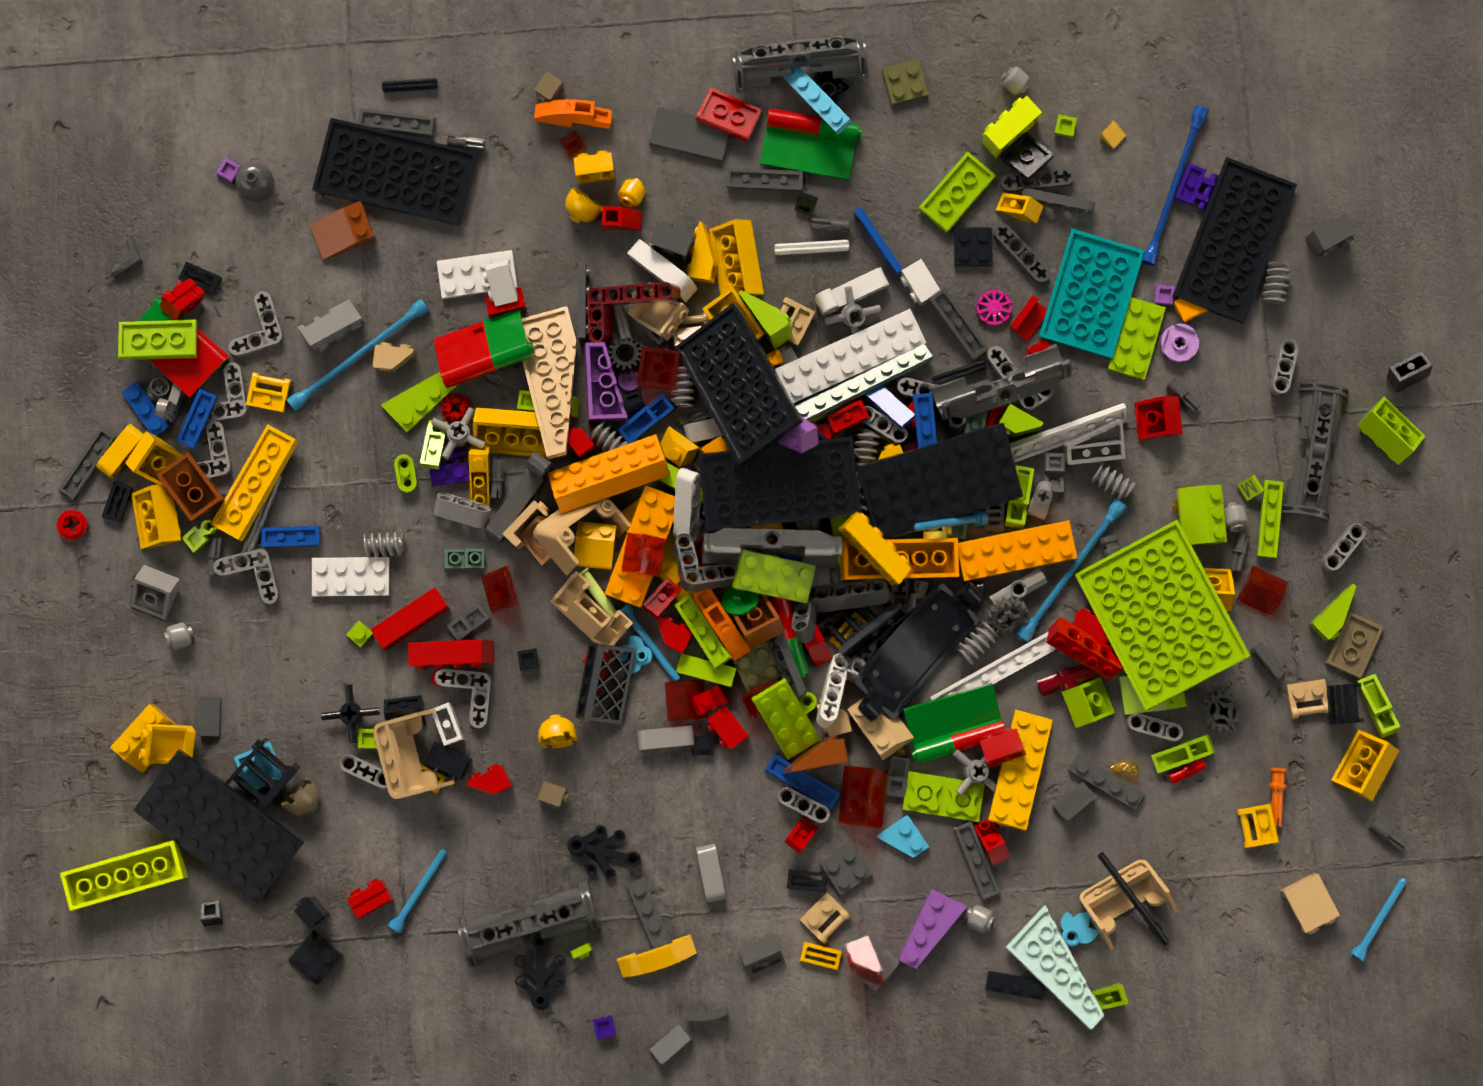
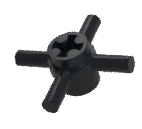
M345 685L346 703L339 711L321 713L322 720L340 719L344 724L348 725L349 743H357L356 724L364 716L380 715V707L362 709L358 704L354 703L353 686ZM348 709L356 711V715H353L351 720H348L347 717Z

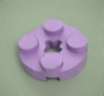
M1186 324L1170 326L1161 336V353L1174 362L1188 361L1196 354L1199 348V339L1194 329ZM1179 338L1185 343L1180 348L1176 347L1177 344H1175V340L1178 341Z

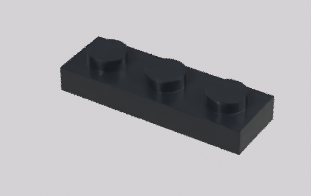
M988 970L985 990L1043 1000L1045 986L1038 979Z

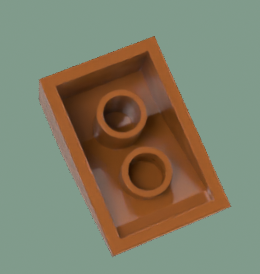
M361 201L343 207L310 225L323 261L377 241Z
M189 452L157 474L191 522L198 520L225 499Z
M759 593V602L751 612L739 616L732 615L750 649L785 632L778 614L765 594Z
M837 736L821 739L822 743L815 744L784 768L783 774L848 762L844 738L838 739Z

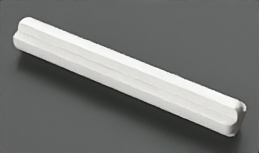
M848 240L774 245L775 255L849 250Z

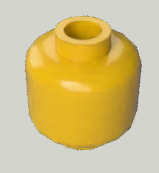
M627 179L618 192L620 202L630 208L638 206L646 194V189L639 179Z

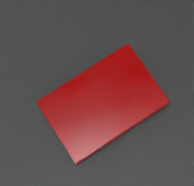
M710 88L695 120L748 142L763 109Z

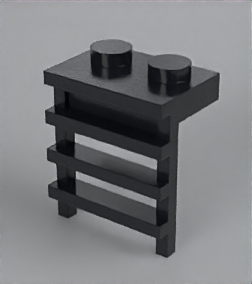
M1361 683L1326 686L1329 724L1364 722V718L1359 719L1357 687H1361Z

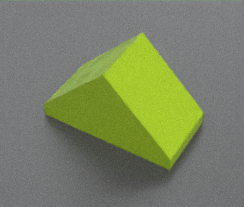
M1120 983L1091 992L1101 1010L1128 1004L1123 985Z

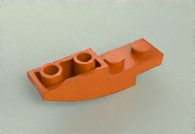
M554 100L535 105L534 121L570 128L572 123L610 129L612 110L594 107L595 102Z
M711 589L701 590L692 595L735 661L751 651Z

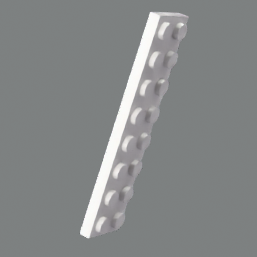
M908 309L776 368L775 371L793 403H796L926 344V341L911 309Z

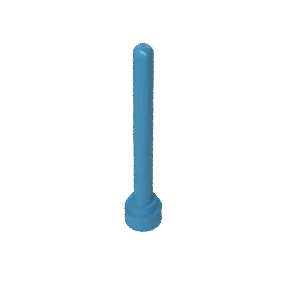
M984 510L975 511L971 516L916 523L914 528L917 531L969 523L982 526L987 524L988 514Z
M627 604L620 611L633 622L631 625L646 646L651 649L653 655L672 680L679 682L680 676L633 616V608L630 604Z
M442 849L439 851L399 916L391 919L388 924L390 928L398 933H402L405 928V919L445 858L446 850Z
M1405 878L1399 879L1361 944L1352 949L1350 954L1358 960L1364 962L1368 956L1367 948L1406 885L1407 881Z

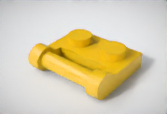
M253 372L246 405L284 413L287 403L286 399L291 388V379H276ZM262 383L282 387V392L257 388V384Z
M1271 803L1237 809V815H1240L1245 842H1243L1244 848L1279 842ZM1252 813L1258 840L1252 839L1247 814Z

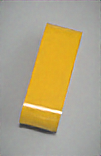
M132 424L126 426L97 462L96 468L110 479H113L125 466L126 460L144 434Z

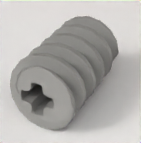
M1270 262L1268 263L1270 269L1266 271L1269 276L1265 278L1268 284L1264 285L1266 291L1262 294L1265 298L1261 301L1271 304L1285 303L1286 300L1281 298V296L1288 294L1283 291V288L1289 287L1284 281L1290 280L1285 274L1291 273V270L1286 268V264Z
M676 367L673 372L678 375H674L673 380L677 382L673 383L672 387L677 390L671 391V395L675 397L671 398L670 402L677 407L694 408V405L690 404L689 401L695 400L694 397L690 396L691 393H695V390L690 388L695 384L691 381L692 378L686 367Z
M605 421L599 423L589 435L592 442L597 441V447L603 446V453L628 443L625 441L621 444L622 436L615 438L616 431L609 433L611 426L604 428Z
M858 428L857 430L861 434H857L856 438L861 441L854 443L855 446L859 447L854 449L859 453L855 458L856 466L876 460L875 457L871 456L872 453L878 452L873 448V446L879 445L874 439L881 437L874 431Z
M1103 462L1094 474L1092 483L1099 480V488L1106 485L1104 491L1107 492L1112 489L1111 496L1118 493L1117 500L1126 498L1136 483L1133 482L1128 485L1129 478L1122 481L1123 474L1120 473L1116 476V469L1109 472L1110 465L1103 468Z
M386 532L385 538L382 537L381 533H378L377 538L371 533L370 538L367 539L366 534H364V550L368 558L372 556V553H374L375 557H379L380 552L383 557H386L388 552L391 557L395 555V552H397L398 556H402L405 548L404 532H401L400 537L394 532L392 538H390L388 532Z
M985 622L981 623L982 629L979 627L975 628L977 634L970 633L971 639L964 638L965 644H958L960 648L958 652L970 664H973L972 657L979 659L977 652L985 653L983 650L984 646L988 649L991 648L988 643L989 641L994 644L996 643L994 636L998 637V635Z

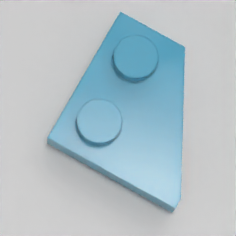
M908 815L876 835L879 839L913 858L929 847Z

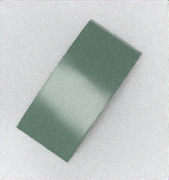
M444 549V569L484 568V549Z

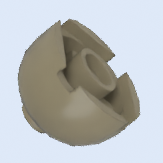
M309 777L302 780L304 784L301 786L296 784L283 798L285 803H281V805L293 815L312 814L318 808L317 803L320 799L319 788Z

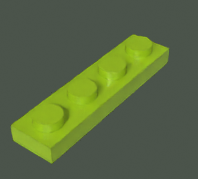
M1263 481V489L1265 491L1262 492L1256 555L1258 557L1277 558L1284 482Z
M692 594L687 595L675 604V607L714 668L718 669L733 658L702 613Z

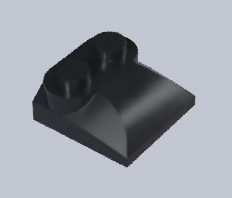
M832 71L817 72L812 79L838 107H840L854 87V84L844 77L833 79Z
M313 930L288 960L309 981L318 985L343 954Z

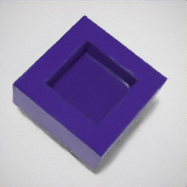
M612 1015L593 1019L597 1039L616 1035Z

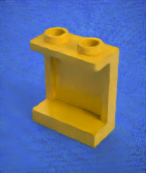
M145 724V730L141 732L143 748L139 749V760H141L143 766H148V763L168 764L178 749L183 750L192 757L196 731L192 726Z

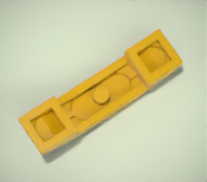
M691 934L672 940L673 943L656 949L618 958L617 962L623 978L653 972L693 956L697 952Z

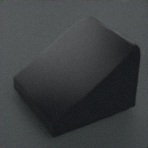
M220 900L200 903V918L204 927L223 924Z

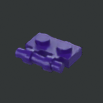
M1189 163L1174 199L1190 206L1193 205L1194 200H1198L1197 209L1204 211L1210 200V195L1215 187L1218 175L1211 173L1208 179L1204 177L1206 169ZM1201 184L1206 186L1203 194L1198 193Z
M455 448L448 459L453 458L454 464L443 465L442 460L446 459L442 457L439 470L429 468L432 487L470 482L468 462L460 463L459 458L467 456L466 449L458 450V448Z

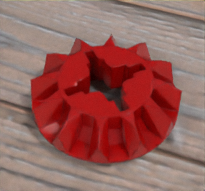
M452 393L445 397L442 402L441 413L450 423L461 422L468 408H472L471 403L464 395ZM450 403H453L455 405L461 404L459 409L461 410L460 412L462 414L457 413L456 411L451 413L453 408Z
M67 510L57 520V531L67 540H77L84 536L88 529V521L80 511ZM71 519L75 523H80L75 526L74 531L72 528H67L71 524Z

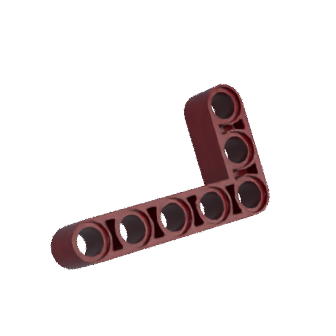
M669 282L592 288L587 296L588 333L590 340L594 343L605 342V344L611 341V306L675 301L680 297V287ZM670 287V288H671V293H670V295L668 296V295H667V290H668V288ZM653 289V295L650 297V290ZM635 290L636 296L632 298V293ZM618 292V298L615 300V293ZM600 293L601 299L598 301L597 296ZM601 312L602 317L598 320V314ZM600 331H602L601 339H599Z

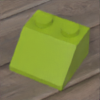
M1012 404L1007 407L999 423H1004L1007 436L1010 438L1037 432L1043 425V422Z
M1101 677L1062 692L1076 728L1115 713Z

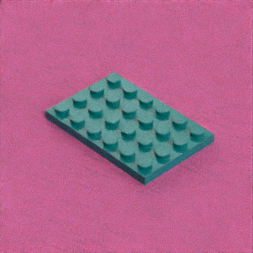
M1071 229L1039 338L1112 359L1144 250Z

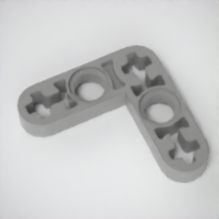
M265 291L258 292L254 297V303L263 330L233 339L229 343V351L234 356H245L279 345L283 341L284 335L273 299ZM262 296L268 298V300H266L265 302L266 306L268 308L271 307L272 309L265 310L264 305L262 303H259ZM268 313L274 315V320L271 323L264 322V316ZM270 327H273L274 332L279 334L276 341L270 338L272 336ZM254 337H259L261 339L260 346L253 347L251 340ZM247 340L249 350H247L246 346L241 347L240 352L233 350L236 347V343L242 346L246 344L244 341Z
M228 363L225 366L224 378L228 401L215 404L211 413L213 418L210 419L209 417L207 423L242 418L247 414L248 406L246 405L247 398L243 371L238 364ZM231 367H234L236 370H238V372L235 373V379H240L239 382L233 381V376L228 373V371H231ZM234 385H239L241 387L240 394L232 395L231 388ZM237 404L243 407L239 414L237 411H230L231 415L229 416L228 405H230L229 408L231 409L237 408ZM223 407L225 414L222 417H217L215 415L216 408Z
M173 383L169 399H159L155 414L165 421L174 423L180 410L184 392Z
M212 421L206 426L211 460L197 463L200 467H208L207 476L209 479L226 476L232 469L225 428L220 422ZM214 425L220 428V430L217 431V436L219 438L222 437V440L212 441V439H216L215 434L211 432V430L214 429ZM218 443L224 446V450L220 454L214 452V446ZM221 462H223L224 465H227V467L224 468V472H222L220 469L214 470L215 474H213L211 464H213V467H219L221 465Z
M256 549L222 557L214 563V571L220 576L254 568L261 599L267 604H272L278 599V588L270 557L266 550ZM258 552L266 556L263 559V563L255 560L253 561L254 565L250 566L248 554H252L251 558L257 557ZM238 557H244L247 560L245 567L237 566L236 559ZM229 559H233L232 564L235 570H231V566L225 568V572L217 568L221 561H223V564H229ZM262 571L270 573L271 578L269 581L264 582L260 579L259 575ZM272 582L273 586H269V588L275 595L272 597V600H269L268 597L264 596L267 593V588L262 589L261 585H268Z
M438 670L434 675V681L437 685L471 689L469 723L474 728L485 726L491 684L489 675L483 672L463 670ZM442 672H445V676H452V672L455 673L453 677L454 685L450 684L452 680H445L444 683H441L438 675H442ZM460 674H465L468 678L467 683L464 685H460L457 682V677ZM471 674H474L473 679H480L483 676L486 683L480 687V683L472 682L473 686H470ZM477 695H482L485 698L482 706H477L474 702ZM473 708H484V712L480 711L479 716L483 718V721L479 722V725H476V722L473 721V717L477 716V711L473 712Z

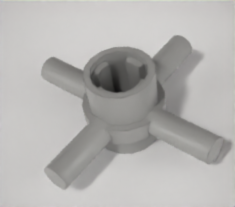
M852 286L844 288L847 305L842 308L841 314L825 317L824 321L826 325L843 321L846 325L851 326L853 335L859 332L858 326L864 323L866 315L879 313L881 308L880 305L862 309L861 306L854 303ZM857 312V314H853V320H851L850 313Z
M469 407L461 422L456 421L451 425L435 417L433 418L431 424L447 432L449 443L441 455L444 459L448 460L455 446L462 447L467 442L480 449L484 448L486 443L471 436L467 426L475 413L474 409ZM456 431L463 433V435L458 434L457 437L454 436Z
M957 749L953 756L965 766L963 773L966 779L958 787L956 793L962 796L972 783L983 782L995 793L996 783L988 777L989 769L985 756L981 760L970 761ZM975 766L980 770L976 777L974 776L976 770L973 769Z

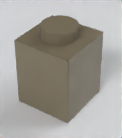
M546 71L534 89L535 95H537L536 98L542 103L554 101L563 88V82Z
M544 781L538 800L561 807L562 804H566L569 793H566L567 788Z

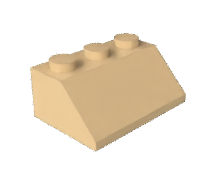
M863 699L847 709L854 722L882 760L914 739L899 716L891 719L882 711L871 723L858 710V706Z

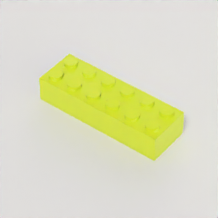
M175 840L60 873L70 911L188 878L180 846L175 843Z

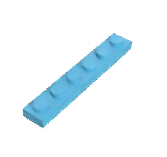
M800 67L791 68L792 75L782 76L837 135L852 123L850 118Z

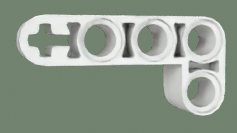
M639 239L628 251L627 255L660 282L678 285L681 290L678 299L686 303L698 289L690 277Z
M880 267L833 290L829 288L815 295V302L822 316L825 317L847 305L845 287L852 286L855 303L889 286V283Z
M681 468L676 476L673 535L677 537L681 533H686L695 542L703 537L704 533H707L705 519L700 518L701 477L700 473Z
M838 653L831 660L816 718L820 727L829 728L834 723L838 715L845 680L854 682L855 677L859 673L854 668L861 670L866 663L863 659L856 657L848 663L842 654ZM835 663H840L842 667H838ZM831 680H836L838 684H834ZM827 697H832L834 702L829 701Z

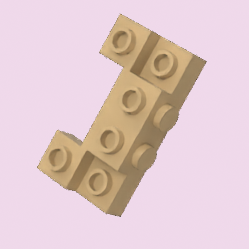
M576 571L569 577L550 602L592 641L599 644L615 645L631 627L633 622L620 610L612 617L609 616L584 593L590 583ZM604 649L606 653L610 651L609 649Z

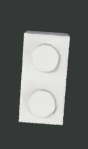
M922 259L901 271V282L905 287H909L912 300L915 303L918 302L920 306L930 301L928 298L939 290L938 285Z
M508 260L486 265V272H483L485 283L490 285L491 290H488L490 301H494L495 306L518 301Z
M448 702L433 708L436 712L432 713L444 746L464 740L465 738L452 704Z

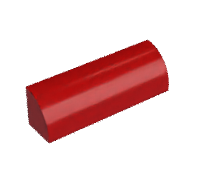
M434 587L370 630L382 649L387 651L450 610V607L436 587Z

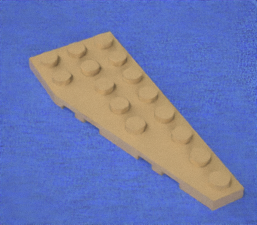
M566 306L522 318L528 342L533 343L535 348L533 358L522 362L547 459L567 455L577 341L568 307Z

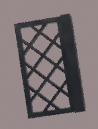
M589 641L576 718L587 722L596 721L622 724L636 649ZM604 649H609L613 654L607 661L603 658ZM624 651L629 652L628 659L622 663L618 656ZM616 659L620 666L612 672L608 664ZM606 668L609 675L602 680L599 676L600 671ZM623 670L625 676L619 682L615 675ZM612 678L616 685L608 690L605 683ZM602 686L606 693L598 699L596 691ZM619 688L621 697L615 701L611 694ZM609 697L612 704L604 709L601 702ZM598 705L602 712L597 717H594L592 712ZM615 707L618 711L616 719H611L608 712Z

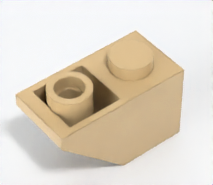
M381 342V345H375L373 368L378 371L395 372L413 358L416 352L410 345L400 344V347H393L391 343Z
M840 708L832 726L823 728L824 734H828L829 737L852 731L847 712Z

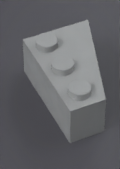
M349 299L328 310L329 313L321 318L319 316L313 318L314 322L306 327L303 324L298 326L306 341L315 352L326 350L331 342L334 340L336 342L340 341L346 336L345 333L350 330L355 331L362 326L361 323L364 320Z
M1119 418L1063 443L1065 463L1068 465L1126 459L1123 421Z

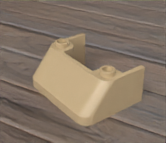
M605 498L561 514L560 510H557L535 527L534 537L566 576L579 563L577 558L568 549L574 541V534L569 529L572 524L592 510H595L605 524L616 525L617 538H620L630 527L631 524L611 500Z
M435 709L381 722L374 727L373 733L387 789L390 796L394 799L454 784V780L438 784L437 777L433 772H422L413 734L419 733L423 727L421 716L435 713Z
M1137 860L1118 871L1141 903L1146 900L1151 906H1159L1167 902L1174 913L1178 912L1170 891L1146 860ZM1109 876L1083 891L1080 895V901L1098 933L1110 950H1112L1114 947L1108 935L1116 928L1113 919L1130 910L1134 905L1113 877Z

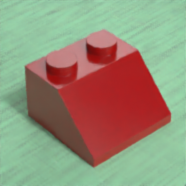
M1162 396L1134 402L1138 440L1167 438L1183 434L1179 397Z

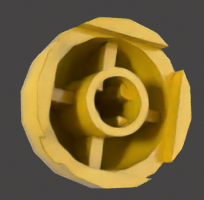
M572 188L566 197L565 207L567 212L571 214L569 218L576 223L580 221L585 223L592 222L602 211V205L595 199L593 201L589 198V195L576 188Z
M551 715L539 727V745L543 748H546V745H552V749L572 745V740L577 741L574 724L567 718L561 717V715Z

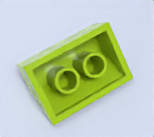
M1385 397L1381 398L1357 424L1360 430L1368 435L1375 445L1381 448L1398 465L1415 451L1425 437Z
M1222 485L1178 488L1179 522L1191 545H1215L1227 542Z

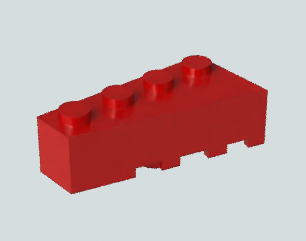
M474 639L408 643V665L414 666L415 670H427V666H433L434 669H445L447 665H452V668H463V665L482 667V664H495L494 641Z

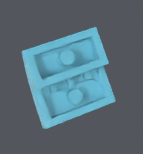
M266 743L264 746L275 755L271 743ZM253 749L233 757L237 768L250 755ZM258 752L253 757L252 761L273 780H280L283 776L281 771L261 753ZM247 766L240 772L241 777L256 790L267 786Z

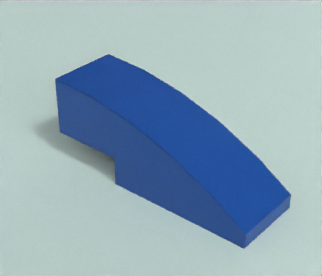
M662 393L648 406L646 405L621 426L618 431L628 444L633 443L677 408L670 402L667 395Z

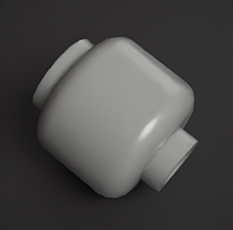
M1017 66L1009 67L1001 77L1002 86L1013 95H1017L1020 92L1023 94L1030 86L1028 84L1029 75Z
M1235 502L1225 505L1226 529L1230 530V532L1243 530L1248 523L1244 506L1237 505Z
M180 622L168 626L164 637L168 647L178 650L189 646L194 634L191 626L187 627L185 623Z
M980 905L974 906L973 909L969 908L965 915L968 928L981 934L986 931L989 932L995 922L993 912Z

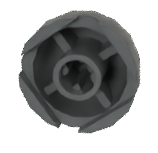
M250 162L238 170L236 186L243 197L250 201H260L266 199L271 190L273 191L275 180L272 172L265 165L258 162Z

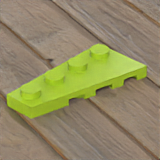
M438 372L381 404V406L409 433L460 384L446 388L441 374Z

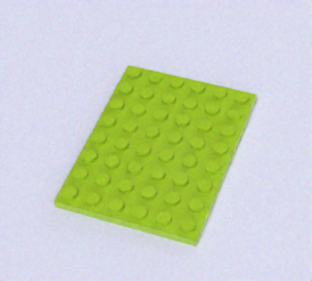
M1178 520L1169 523L1075 574L1146 711L1251 657Z

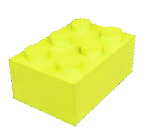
M1028 96L1023 99H1017L1012 104L1013 107L1009 112L1005 110L998 117L999 120L995 124L991 123L984 129L985 132L982 134L983 139L981 143L996 159L1039 121L1042 111Z

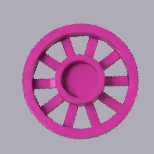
M993 289L986 291L979 297L976 304V312L984 323L992 326L1000 325L1011 315L1012 303L1004 292ZM992 293V300L987 296L988 294ZM995 293L1001 295L998 300H996ZM983 297L986 298L988 304L981 302ZM1003 297L1007 300L1006 302L1000 303ZM1004 305H1009V310L1002 308ZM979 306H986V309L980 310ZM1001 311L1008 313L1005 318L1000 313ZM987 312L988 314L984 318L981 313ZM990 315L993 316V322L987 320ZM996 315H999L1002 320L996 322Z

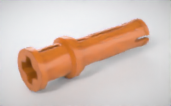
M1270 767V771H1272L1271 783L1269 784L1270 789H1272L1271 805L1275 824L1282 827L1283 793L1287 788L1285 774L1288 772V769Z

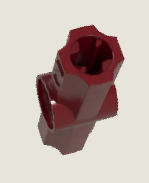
M1080 664L1076 667H1069L1056 672L1055 675L1036 681L1043 697L1059 690L1069 689L1077 686L1080 682L1096 677V672Z

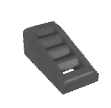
M1005 502L995 505L1000 506V509H989V507L984 509L988 514V522L984 525L985 531H1004ZM989 514H1000V517H989ZM989 521H1000V525H989Z

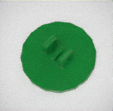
M730 586L722 596V605L724 610L731 615H745L756 608L760 595L756 592Z

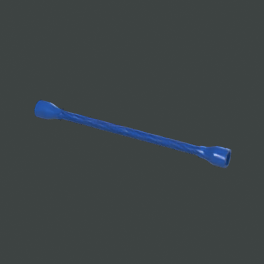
M1195 106L1193 109L1189 137L1162 209L1163 211L1159 218L1160 220L1156 227L1157 229H1155L1152 241H1150L1149 246L1144 251L1141 261L1144 264L1155 266L1162 230L1167 221L1196 134L1209 112L1205 107Z

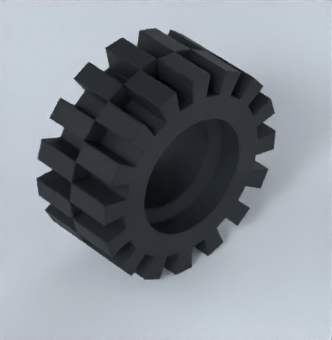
M622 337L618 338L619 341L615 340L613 346L610 345L609 347L610 351H608L612 368L614 367L616 372L619 370L620 374L624 372L630 374L629 371L634 373L636 368L639 369L641 367L640 364L643 363L642 348L633 338L631 340L628 337H625V340H622ZM623 350H630L633 353V358L628 362H623L618 358L619 353Z

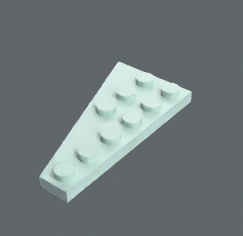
M1044 905L1005 948L1089 1030H1092L1104 1014L1094 995L1089 990L1087 982L1080 973L1078 965L1064 939H1062L1055 922L1048 913L1046 905Z

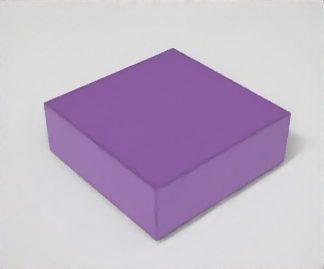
M225 157L216 174L233 184L236 180V174L242 166Z
M1156 284L1154 304L1173 306L1174 297L1172 295L1175 286Z

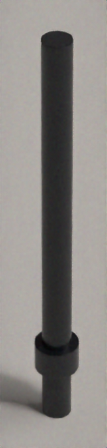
M1099 853L1097 857L1148 924L1150 932L1157 936L1163 946L1167 945L1169 939L1163 933L1161 925L1154 921L1105 853Z

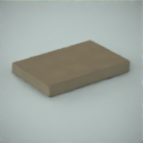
M1348 611L1343 627L1339 630L1340 635L1335 639L1324 664L1361 680L1384 627Z

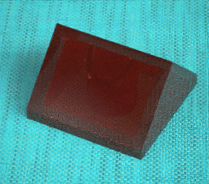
M627 533L621 571L660 577L666 539L647 534Z
M508 566L481 576L491 613L520 605L511 570Z
M1252 566L1236 600L1272 616L1284 598L1288 582Z

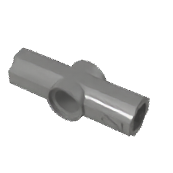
M1038 568L989 596L994 606L996 605V600L1002 602L1004 597L1006 600H1009L1010 597H1013L1014 600L1020 599L1046 584L1047 580L1043 572ZM1014 585H1022L1024 590L1021 595L1014 593Z

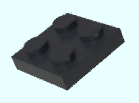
M1028 132L1021 135L1000 154V159L1027 182L1054 158V154Z
M992 227L954 228V266L993 265Z

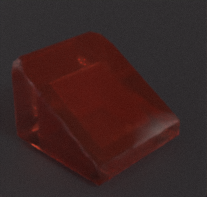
M576 131L569 133L559 140L570 159L587 149Z

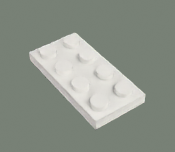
M512 250L437 261L442 299L488 293V290H491L490 285L485 283L483 272H486V265L506 260L509 262L515 287L518 288Z
M312 558V596H390V558Z

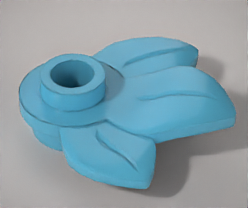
M629 636L628 645L621 646L636 649L631 674L638 672L642 665H647L652 661L653 654L651 649L646 647L643 640L638 636ZM624 651L618 657L621 661L625 662L628 659L629 652ZM642 652L645 653L644 659L640 658V654Z
M1066 912L1061 918L1062 939H1064L1067 946L1073 947L1079 943L1088 944L1098 934V931L1088 927L1089 915L1087 912L1078 913L1074 917ZM1073 933L1074 939L1069 940L1068 934Z

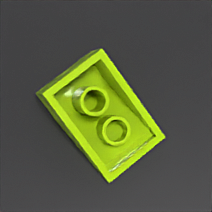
M742 290L738 292L774 349L794 337L792 333L794 328L786 313L782 314L778 308Z
M1119 676L1124 715L1186 707L1185 694L1182 692L1146 711L1128 676Z

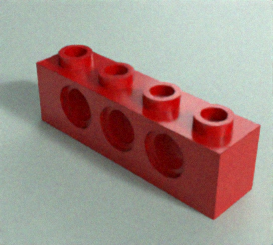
M1061 617L1050 626L1047 644L1110 681L1122 670V664L1111 646Z

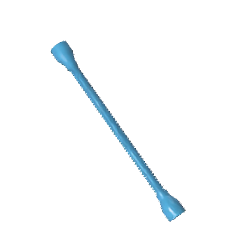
M419 299L405 313L406 315L401 320L399 319L397 323L395 322L393 326L391 325V327L363 346L362 349L358 350L356 354L354 353V355L326 374L325 377H322L321 380L319 379L317 383L315 382L313 386L311 385L309 389L294 393L286 400L295 411L299 410L304 406L307 399L311 397L312 393L344 371L345 368H348L349 365L351 366L353 362L355 363L357 359L359 360L361 356L363 357V355L375 348V345H379L386 337L388 338L390 334L392 335L394 331L396 332L398 328L400 329L408 321L424 316L430 311L422 299Z
M1114 499L1109 506L1102 525L1094 533L1095 535L1088 541L1076 560L1068 568L1066 574L1055 586L1056 588L1052 590L1053 592L1049 594L1050 596L1047 597L1035 613L1034 617L1017 631L1016 635L1027 643L1031 640L1039 624L1038 622L1060 591H1062L1063 587H1065L1066 583H1068L1069 579H1071L1070 577L1074 575L1073 573L1078 569L1077 567L1087 557L1099 538L1107 530L1106 528L1110 526L1109 524H1112L1115 519L1125 512L1127 506L1124 503Z

